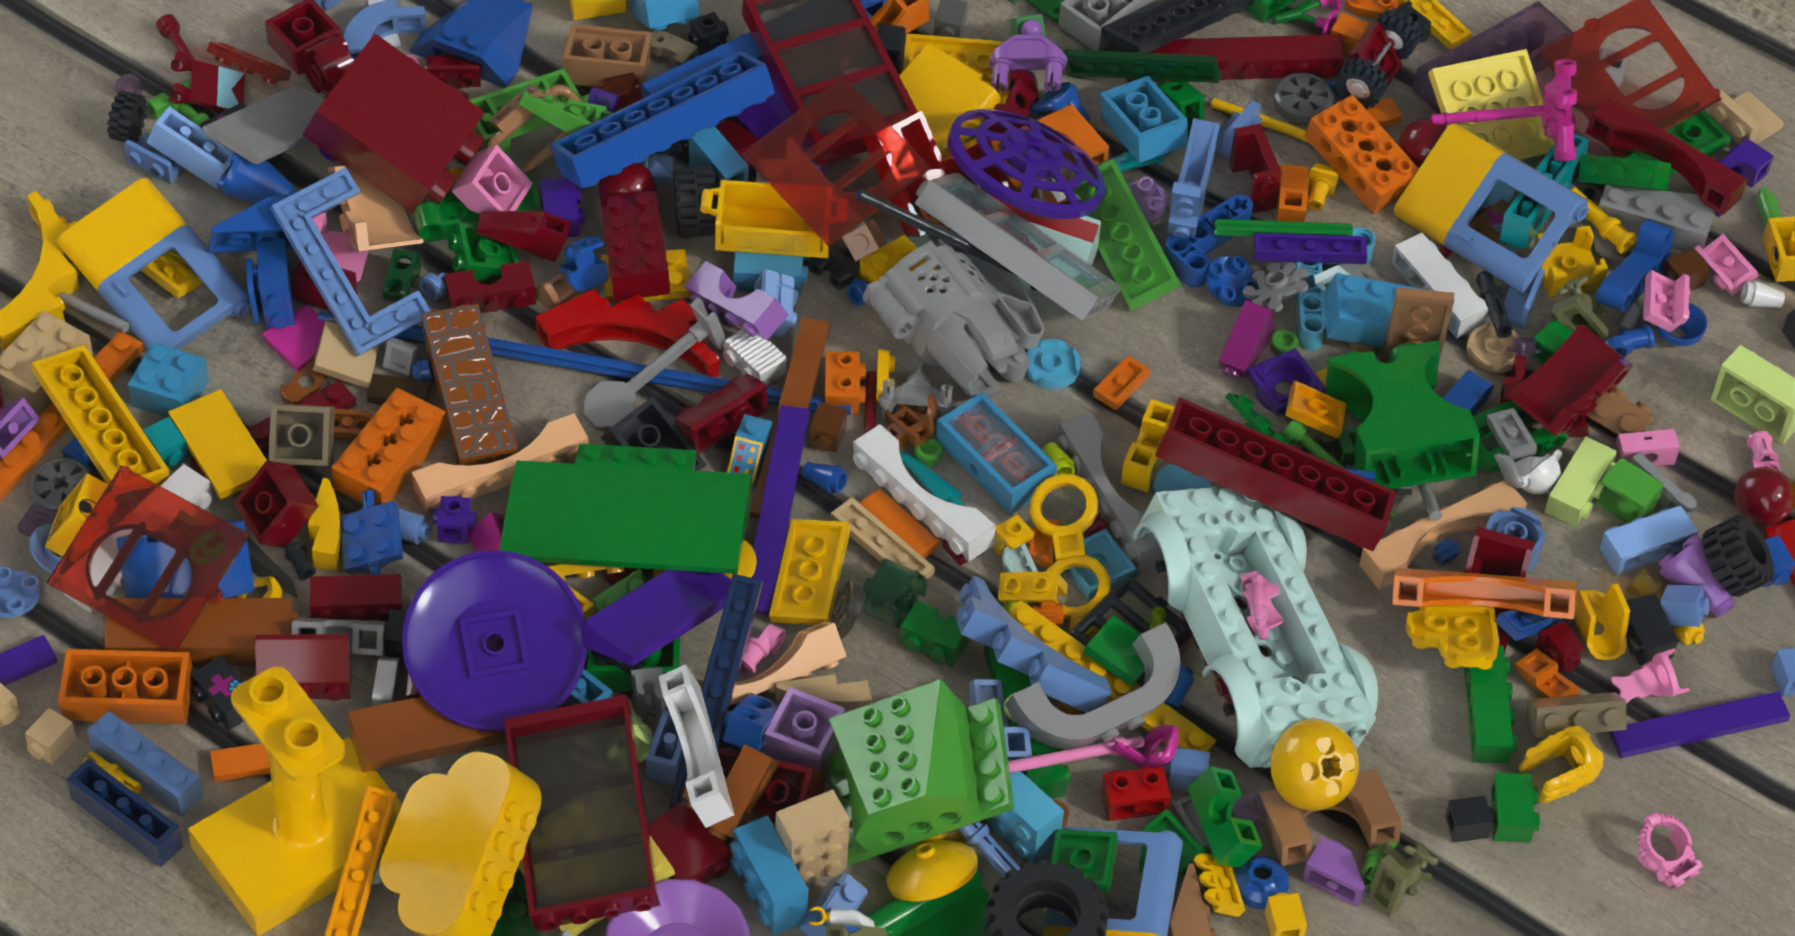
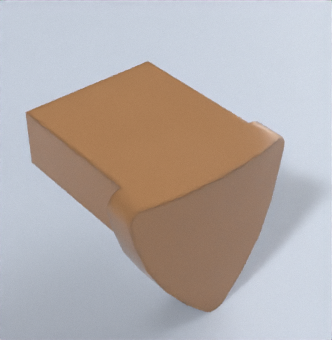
M561 272L535 289L536 299L548 310L581 295V291L572 289L566 283V276Z

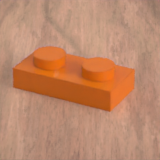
M1127 355L1094 388L1093 397L1116 411L1150 377L1151 369Z

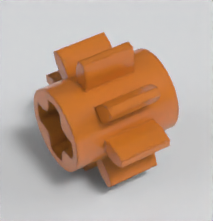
M1054 601L1032 604V608L1056 626L1063 625L1064 613L1062 603Z

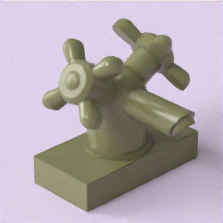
M1583 275L1579 279L1569 280L1565 283L1564 287L1558 290V294L1560 296L1569 291L1572 297L1554 304L1551 316L1558 319L1573 332L1579 325H1585L1602 340L1608 338V328L1596 316V314L1606 315V310L1602 309L1600 304L1596 302L1597 291L1594 293L1593 298H1591L1587 293H1583L1580 288L1582 283L1588 280V277Z
M1388 842L1382 845V853L1385 857L1380 860L1368 896L1389 917L1399 910L1408 887H1410V895L1415 896L1417 894L1416 886L1422 880L1429 881L1433 877L1431 873L1421 874V868L1425 869L1427 862L1437 865L1438 859L1430 856L1428 850L1423 848V844L1420 842L1415 845V848L1407 845L1403 849L1406 853L1413 855L1410 860H1405Z

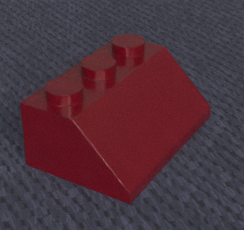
M748 373L740 378L735 377L723 389L716 393L711 392L707 394L699 404L692 408L687 407L683 409L675 418V424L698 454H701L739 429L744 414L760 417L768 412L766 385L763 381Z
M348 634L256 635V675L271 667H283L290 672L310 699H328L331 701L351 699L352 661Z

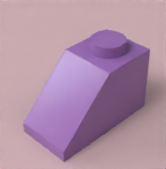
M20 397L0 409V459H3L40 420L24 397Z
M1322 836L1306 863L1302 880L1359 907L1365 886L1351 850L1344 847L1338 841L1329 840Z

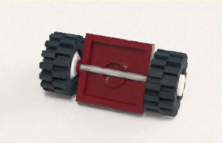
M1392 9L1391 12L1385 10L1383 14L1381 13L1374 23H1370L1349 53L1351 60L1346 62L1336 77L1335 86H1338L1336 92L1337 94L1342 93L1340 96L1342 100L1353 94L1366 110L1369 107H1375L1402 67V58L1404 60L1407 59L1421 39L1419 36L1421 30L1416 29L1418 23L1411 22L1413 17L1409 15L1406 18L1404 16L1405 12L1401 11L1397 14V9Z

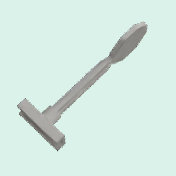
M699 297L690 304L697 323L688 329L686 335L629 382L601 381L586 393L583 414L596 429H610L634 411L637 398L635 393L696 342L700 343L707 337L718 349L724 346L726 337L717 315L714 312L708 315Z

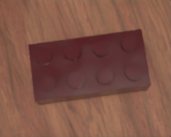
M656 190L600 197L614 301L626 300L637 294H640L642 298L671 294Z

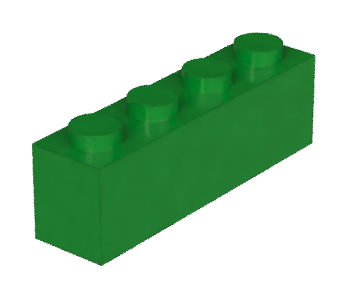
M1499 645L1497 658L1493 661L1492 668L1483 670L1477 667H1464L1472 762L1509 763L1512 751L1516 752L1517 734L1512 733L1511 727L1515 723V710L1509 706V701L1512 699V683L1507 682V676L1510 672V659L1504 655V645Z

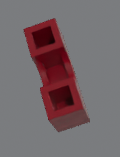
M529 261L501 265L502 278L497 283L491 285L479 283L474 277L473 269L445 274L449 308L478 304L480 313L535 305V284Z

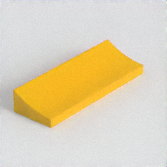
M85 345L32 362L31 371L105 482L118 490L116 497L139 490L157 489L169 478L170 470Z

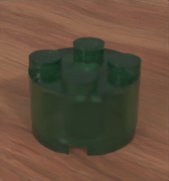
M884 558L873 578H867L863 584L862 594L866 595L863 612L893 627H901L903 621L918 600L919 595L925 597L927 589L926 577L913 569Z

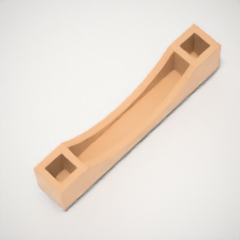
M575 413L547 423L540 435L531 444L503 460L472 466L438 462L413 471V490L426 515H430L433 513L434 507L440 506L441 496H461L471 498L472 501L476 497L490 492H497L503 487L511 485L516 460L554 463L575 462L579 444H589V438Z
M1506 480L1497 484L1491 483L1484 490L1474 495L1468 494L1459 502L1440 508L1442 516L1439 520L1433 521L1430 516L1426 518L1421 517L1414 521L1412 525L1404 529H1396L1387 537L1379 540L1374 551L1363 548L1359 566L1378 590H1381L1394 583V574L1397 567L1408 568L1414 557L1425 546L1436 539L1456 532L1476 530L1477 526L1486 529L1489 518L1496 511L1501 509V512L1510 511L1511 507L1526 509L1527 502Z
M824 621L798 632L790 647L773 665L751 678L736 682L730 705L737 703L739 700L743 701L750 693L757 695L766 690L768 693L775 692L776 682L809 678L812 676L811 671L818 668L827 670L839 664L838 660L847 656L835 623ZM696 679V681L702 688L703 681Z

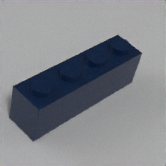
M86 760L67 778L70 797L73 801L160 867L183 847L180 826L92 760Z

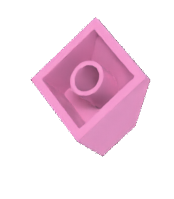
M496 144L475 153L451 191L470 211L479 214L481 211H516L533 183Z

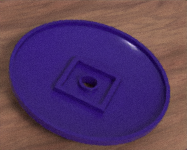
M489 550L470 553L440 567L425 580L414 595L404 620L402 633L403 657L407 672L416 690L440 715L466 728L487 732H505L504 719L559 708L570 696L583 672L588 648L584 646L585 618L581 606L570 587L557 573L543 563L528 556L508 551ZM490 637H498L503 642V648L497 652L490 651L486 647V640Z

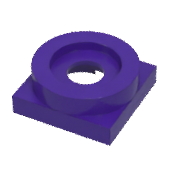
M1296 348L1252 366L1246 372V377L1256 388V397L1260 404L1276 416L1286 414L1289 395H1282L1276 391L1275 385L1278 382L1287 381L1293 384L1294 381H1298L1322 393L1326 391V387Z

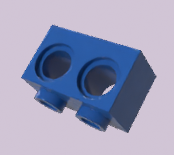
M750 693L743 701L739 700L732 712L728 711L722 723V727L725 729L723 741L741 748L745 744L759 751L765 743L764 733L770 725L780 703L754 693Z

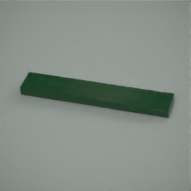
M1064 49L1063 52L1067 57V66L1065 68L1068 76L1140 79L1149 76L1152 80L1219 83L1222 77L1216 56Z

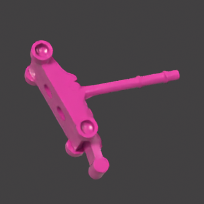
M1569 59L1555 61L1554 73L1556 76L1552 82L1545 84L1543 105L1479 111L1474 109L1473 111L1455 113L1444 112V114H1432L1430 119L1434 124H1445V126L1454 123H1478L1479 121L1542 116L1544 136L1553 139L1555 144L1554 159L1559 161L1576 159V146L1574 145L1576 117L1571 114V105L1577 103V90L1571 89V76L1577 73V62Z

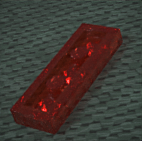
M210 41L206 51L216 55L215 60L228 65L233 62L239 65L238 70L248 74L257 72L262 75V80L277 84L278 81H289L292 72L289 69L224 42Z

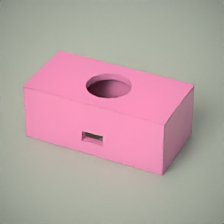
M1674 429L1618 434L1614 450L1617 451L1616 462L1621 458L1631 462L1633 456L1640 452L1655 466L1675 465L1680 449Z

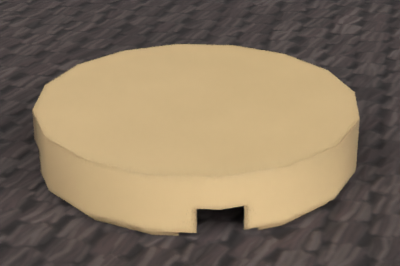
M1483 324L1475 328L1469 335L1466 352L1469 360L1481 370L1495 374L1506 373L1512 370L1515 355L1522 356L1523 354L1522 339L1514 330H1511L1512 334L1509 337L1499 338L1496 335L1494 326Z

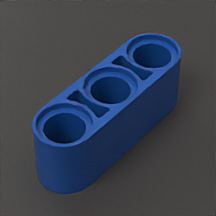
M1468 370L1442 399L1458 407L1469 409L1472 416H1474L1490 397L1494 384Z

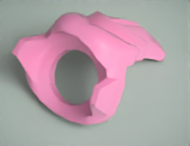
M1675 648L1656 654L1652 661L1641 666V669L1630 672L1626 677L1615 676L1610 679L1611 683L1618 689L1619 695L1626 700V704L1633 698L1642 699L1649 695L1652 698L1663 695L1673 697L1690 691L1689 688H1680L1678 686L1674 669L1669 660V655L1676 651Z

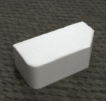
M380 657L378 660L372 693L373 706L396 701L401 671V658Z

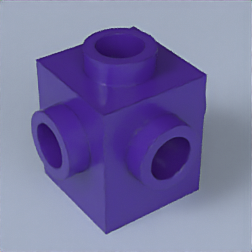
M441 496L440 506L434 507L433 525H437L438 542L468 544L470 528H475L477 511L471 508V498Z

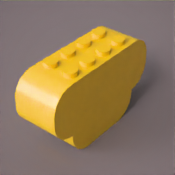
M471 752L459 758L452 765L447 775L439 773L428 774L411 786L405 796L380 861L381 880L389 890L400 896L398 914L402 923L408 929L421 936H491L496 922L502 914L503 904L508 891L513 885L514 875L520 860L525 854L526 844L531 831L536 825V818L541 807L540 788L533 779L496 755L485 752Z

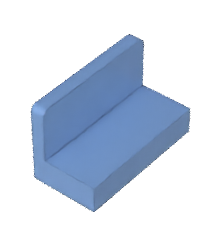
M1539 269L1536 279L1531 281L1524 293L1510 286L1503 304L1512 326L1525 329L1540 292L1545 269Z

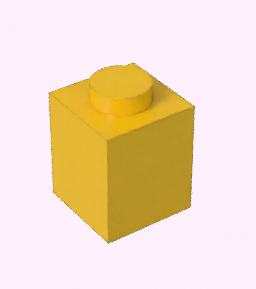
M1282 892L1269 896L1265 908V916L1270 936H1305L1307 922L1299 893L1288 894Z

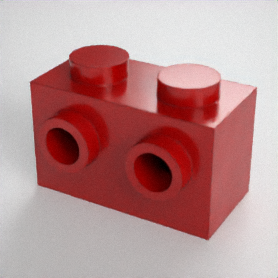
M1145 766L1129 771L1114 770L1103 774L1101 794L1108 821L1159 815L1166 808L1169 810L1171 795L1163 766Z

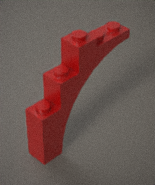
M593 289L536 316V334L547 348L558 350L592 341L619 340L638 342L666 351L686 335L688 329L697 321L691 307L684 299L655 312L652 304L645 302L640 294L611 306L606 297H601L596 289ZM704 339L700 343L696 342L679 356L680 359L695 368L701 375L719 378L720 358L715 350L709 349Z

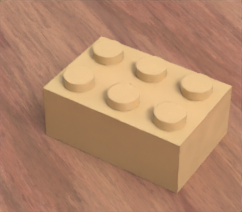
M43 311L0 355V385L2 394L14 401L24 397L34 412L39 414L51 402V399L31 371L32 362L85 345L93 356L90 335Z
M834 790L776 812L775 830L807 887L824 877L836 876L847 868L850 818Z

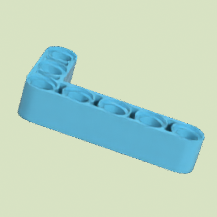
M1353 228V236H1366L1367 263H1369L1372 259L1375 245V234L1366 228ZM1293 262L1296 265V269L1306 267L1309 271L1307 278L1300 279L1307 282L1308 290L1304 293L1297 292L1294 294L1297 336L1299 338V345L1305 350L1314 351L1322 346L1326 328L1324 291L1315 284L1314 275L1323 272L1322 264L1341 263Z

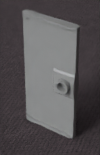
M298 83L203 126L202 131L209 138L219 142L250 162L260 164L284 151L309 142L310 140L302 134L326 98Z

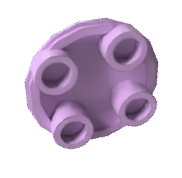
M1142 177L1139 181L1129 183L1128 187L1148 224L1150 225L1157 221L1166 210L1168 200L1165 190L1155 183L1151 177Z

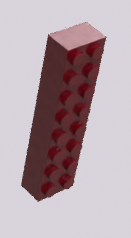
M1180 397L1166 422L1155 453V457L1162 459L1168 464H1174L1190 471L1196 476L1213 481L1221 487L1229 488L1251 500L1261 502L1276 511L1286 513L1303 523L1316 526L1331 535L1341 537L1358 547L1366 548L1370 551H1374L1387 528L1396 491Z

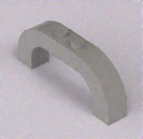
M1167 623L1142 633L1132 645L1144 665L1145 681L1143 687L1086 714L1070 715L1055 708L1048 700L1039 682L1012 694L1005 703V706L1019 727H1028L1030 737L1047 746L1073 749L1090 745L1101 739L1104 743L1108 742L1120 734L1119 730L1126 727L1129 730H1133L1144 724V718L1155 712L1171 694L1180 672V654L1177 642Z

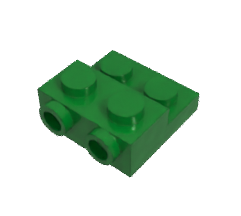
M458 223L454 233H451L448 239L449 250L455 252L453 259L454 271L460 272L473 269L475 279L478 282L487 283L491 275L501 276V265L519 262L516 248L477 233L476 224Z

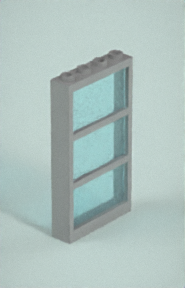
M958 172L931 179L929 182L925 180L916 192V195L919 197L914 204L1081 321L1106 311L1122 288L1119 284Z

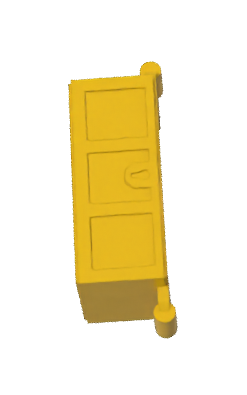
M720 180L719 188L704 189L702 191L700 211L716 217L715 250L828 258L831 225L847 222L849 201L833 196V188ZM713 195H719L717 209H712ZM833 204H837L836 218L832 217Z

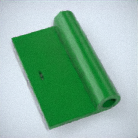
M977 869L974 876L966 884L945 896L917 902L894 898L866 916L874 921L875 927L885 928L887 936H985V917L989 894L981 886V877Z

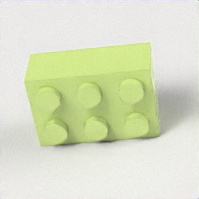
M1740 345L1722 364L1711 401L1759 431H1767L1772 435V439L1783 445L1795 432V378L1778 366H1774L1761 358L1755 352Z

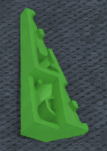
M528 91L522 93L518 103L568 134L614 113L607 111L606 106L570 99L564 103L554 101L553 96L545 95L543 98L533 97L529 95Z

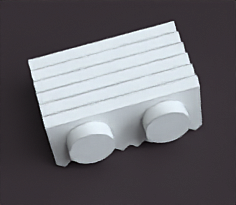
M743 329L724 340V360L731 367L735 365L741 371L742 376L748 373L768 386V384H772L773 381H776L778 378L780 379L781 376L786 374L787 358L771 341H766L757 335L753 338Z

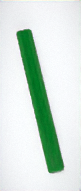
M1216 219L1214 222V234L1218 236L1253 237L1254 233L1353 236V226L1351 223Z

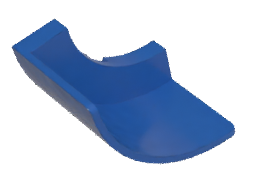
M222 520L189 527V531L173 533V530L151 531L180 548L188 546L189 551L196 539L207 531H218L225 536L227 540L225 553L218 560L206 566L196 565L197 585L192 598H229L250 593L254 590L244 520ZM134 533L116 538L119 556ZM143 534L121 568L126 598H150L178 552L149 535ZM199 549L198 555L200 557H206ZM188 558L183 560L160 598H187L193 583V570Z

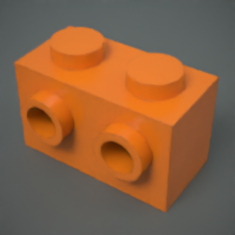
M825 352V404L851 406V415H859L860 403H865L866 386H860V380H865L866 363H860V352Z

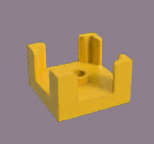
M1590 225L1576 228L1573 242L1557 244L1541 266L1542 269H1545L1543 284L1549 297L1559 296L1558 290L1564 287L1565 283L1571 279H1579L1583 275L1587 276L1588 280L1580 286L1582 292L1599 289V286L1605 279L1608 269L1605 259L1601 258L1597 265L1590 250L1594 238ZM1538 233L1536 235L1534 247L1536 246V244L1538 243V241L1544 233ZM1567 291L1566 293H1564V294H1562V295L1570 294V292Z

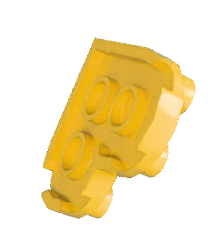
M1441 605L1420 607L1418 611L1408 612L1405 630L1412 639V645L1418 649L1438 648L1440 655L1445 658L1444 664L1447 667H1477L1487 670L1492 668L1493 661L1497 658L1499 636L1497 623L1495 622L1494 607Z

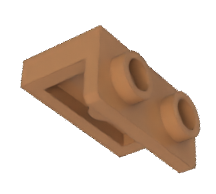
M1615 388L1610 394L1605 391L1595 401L1597 408L1587 416V418L1616 435L1645 432L1649 424L1653 425L1655 422V418L1651 414L1652 409L1640 401H1637L1636 404L1626 399L1628 395L1618 388Z

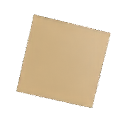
M326 320L323 325L313 371L368 389L379 346L357 357L340 326Z

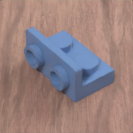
M147 132L136 143L131 140H127L124 143L126 160L132 166L140 167L149 172L156 179H162L171 184L185 170L184 167L146 143L150 135Z

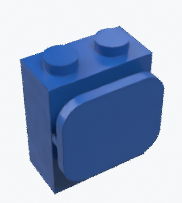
M285 238L257 241L258 263H256V269H254L252 258L246 259L247 285L254 324L260 323V312H262L267 330L271 327L282 329L289 325H295L292 274Z

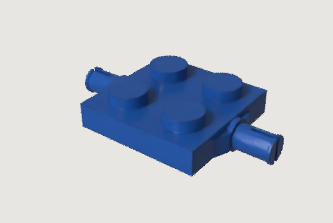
M366 490V492L363 491L361 493L363 508L357 512L340 516L344 570L349 574L364 570L369 571V575H380L381 568L390 562L403 559L399 508L394 501L375 505L374 491Z

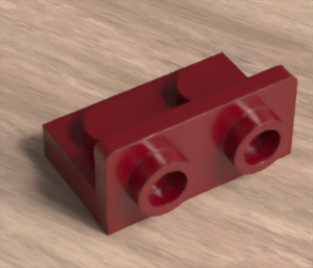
M426 56L425 69L451 88L481 87L480 64L459 56Z

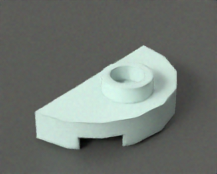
M1026 543L1014 550H1010L1008 547L1004 549L1002 554L1004 572H1038Z

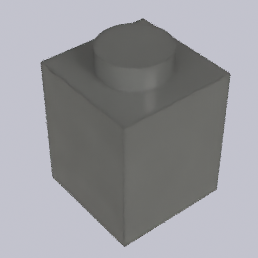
M940 0L934 20L933 36L961 38L966 22L967 2Z

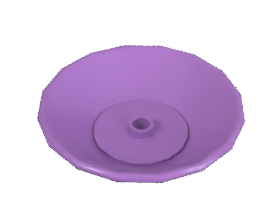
M664 879L657 882L661 906L652 907V909L645 912L632 911L622 913L618 917L611 918L606 927L605 935L750 936V930L740 907L720 889L696 880Z

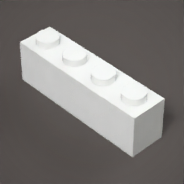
M1423 233L1395 245L1391 263L1412 287L1454 293V304L1448 329L1456 338L1472 332L1475 328L1485 323L1488 311L1486 302L1477 296L1470 288L1468 281L1456 272L1452 263L1442 256L1437 250L1436 245L1429 241Z

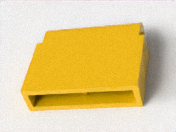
M928 43L899 75L917 111L923 112L941 156L950 152L947 136L952 123L959 115L975 109H994V106L1001 101L999 93L992 86L982 81V74L931 43ZM890 87L864 114V123L902 112ZM986 118L967 120L962 123L961 127L977 129ZM960 135L962 144H964L970 136Z

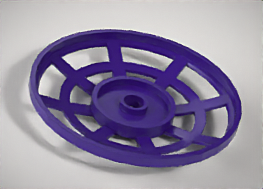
M998 109L967 111L959 115L951 125L947 138L948 147L955 162L973 182L999 200L1020 210L1056 219L1084 217L1094 212L1100 205L1105 193V183L1097 165L1075 142L1050 126L1018 113ZM988 118L981 123L978 129L961 127L962 123L967 120ZM1010 123L1022 124L1029 127V130L1016 128ZM994 124H998L1007 131L1001 134L988 131L987 129ZM1043 134L1049 136L1050 138L1056 140L1059 143L1052 142L1048 138L1044 137ZM960 135L977 137L978 145L985 157L973 161L963 147ZM987 139L1000 141L998 152L994 153ZM1062 152H1069L1077 165L1065 159ZM994 164L1007 175L1022 182L1020 193L999 183L982 169ZM1062 166L1076 173V177L1067 181L1060 172ZM1085 166L1088 168L1092 176L1085 171ZM1035 177L1043 179L1054 178L1056 182L1038 180ZM1085 179L1097 189V192L1089 200L1080 203L1073 189L1079 187ZM1033 187L1048 191H1063L1069 204H1055L1031 198Z

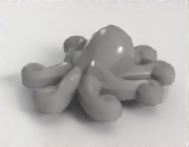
M1272 262L1267 265L1269 272L1267 275L1264 271H1257L1252 275L1253 281L1257 282L1259 289L1255 290L1253 286H1247L1243 289L1242 293L1245 298L1254 299L1251 302L1261 306L1269 303L1268 307L1272 312H1279L1283 309L1282 301L1289 299L1297 292L1304 293L1308 290L1307 282L1300 279L1307 278L1309 271L1306 267L1296 269V265L1293 262L1285 263L1283 270H1281V265L1278 262Z

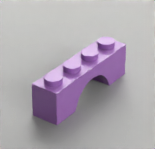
M707 261L704 262L684 286L691 294L689 299L692 302L699 297L710 313L714 312L718 318L723 316L735 328L741 326L753 338L757 335L767 341L789 316L776 298L759 289L747 296L733 298L736 285L722 269Z

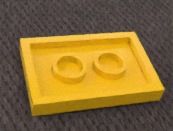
M685 249L665 250L671 294L643 297L645 301L683 299L691 296L684 287L689 281ZM607 254L601 255V260L606 262L608 269V279L604 283L605 297L611 303H620V301L624 300L614 301Z

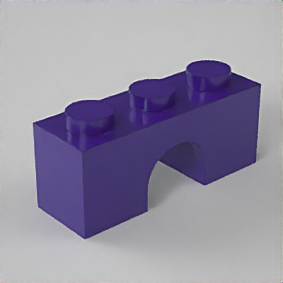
M1747 138L1739 146L1737 144L1734 145L1723 160L1719 159L1717 161L1747 178L1746 185L1753 188L1768 174L1774 155ZM1715 212L1716 216H1722L1719 212Z

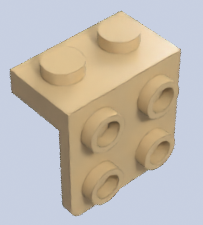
M1724 91L1719 92L1714 96L1709 113L1739 145L1747 138L1757 144L1781 130L1784 124L1783 120L1750 92H1745L1735 99L1730 98Z

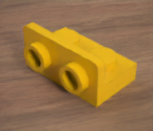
M1057 571L1000 573L998 600L1001 603L1019 602L1020 600L1023 602H1054L1057 596L1067 595L1068 584Z

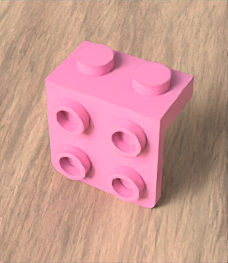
M326 212L312 218L340 267L356 272V281L359 282L369 250L356 251L349 244V239H351L350 233L344 234V232L328 230Z

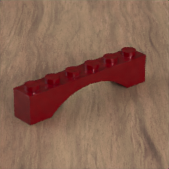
M1608 98L1592 112L1586 134L1608 147L1638 151L1652 156L1661 162L1671 163V168L1676 170L1692 186L1700 202L1724 215L1741 200L1748 179L1611 98Z

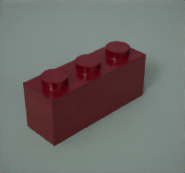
M401 574L310 577L309 607L311 618L388 621L390 609L403 611Z

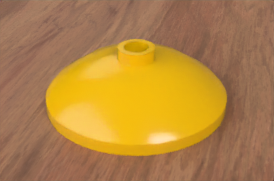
M937 840L925 842L913 847L895 861L887 874L886 883L889 892L900 900L917 902L936 899L966 884L977 871L978 858L970 846L958 841Z

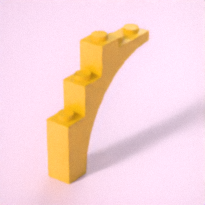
M37 191L27 195L30 214L40 228L43 238L40 261L32 278L21 293L0 310V349L3 352L43 311L65 322L63 314L65 305L58 294L64 292L70 295L80 289L78 283L80 272L57 244L58 237L77 221L75 220L68 224L63 216L58 217L49 199H43Z

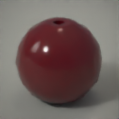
M1430 118L1417 119L1402 131L1398 146L1420 168L1447 127L1432 123Z
M637 163L623 168V171L619 174L608 175L600 179L598 190L600 197L655 191L656 185L650 170L641 163Z
M1768 466L1753 468L1743 474L1735 486V506L1740 515L1746 517L1754 525L1764 527L1778 524L1787 518L1795 503L1794 486L1789 478L1776 468Z

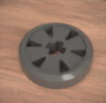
M1299 72L1289 74L1277 83L1273 103L1277 112L1285 119L1298 124H1309L1312 117L1333 106L1334 93L1331 86L1321 77L1311 73Z
M67 457L54 458L42 463L32 472L28 481V491L32 504L40 512L56 517L61 503L86 473L93 476L91 470L83 462Z

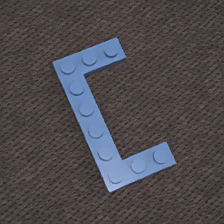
M345 167L273 204L270 209L358 357L422 323L421 314L428 313L431 310L418 290L371 316L367 313L312 219L359 195L360 190Z

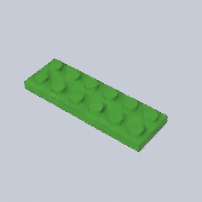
M1112 159L1098 166L1104 179L1105 193L1097 209L1087 216L1101 221L1098 250L1115 282L1122 287L1120 292L1130 311H1133L1180 287L1181 284L1116 162ZM1084 179L1082 184L1073 189V191L1085 202L1095 195L1097 189Z

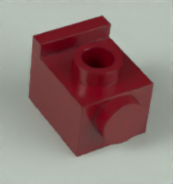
M1562 621L1539 632L1535 649L1543 651L1545 655L1558 663V671L1561 673L1563 671H1572L1578 667L1581 662L1584 646L1566 622Z

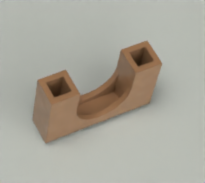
M1376 769L1360 771L1349 795L1337 805L1324 809L1340 811L1351 816L1360 826L1370 848L1385 842H1399L1401 819ZM1277 789L1259 792L1258 816L1280 865L1286 866L1308 861L1312 853L1313 839L1304 818L1316 811L1296 808L1289 804L1279 794Z

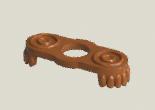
M317 352L311 355V361L303 369L294 374L293 379L287 386L281 385L280 396L285 404H295L316 393L321 387V383L328 377V375L313 371ZM302 376H310L314 379L315 384L310 388H304L298 383V380Z

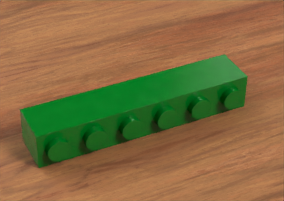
M984 645V656L991 679L1001 680L1004 703L1011 694L1032 685L1029 675L997 662L993 648ZM1006 716L1010 727H1019L1015 721L1010 720ZM1030 737L1032 756L1062 751L1060 748L1047 746ZM1061 763L1021 771L1051 799L1065 796L1066 785L1070 783V772L1067 765L1063 766Z

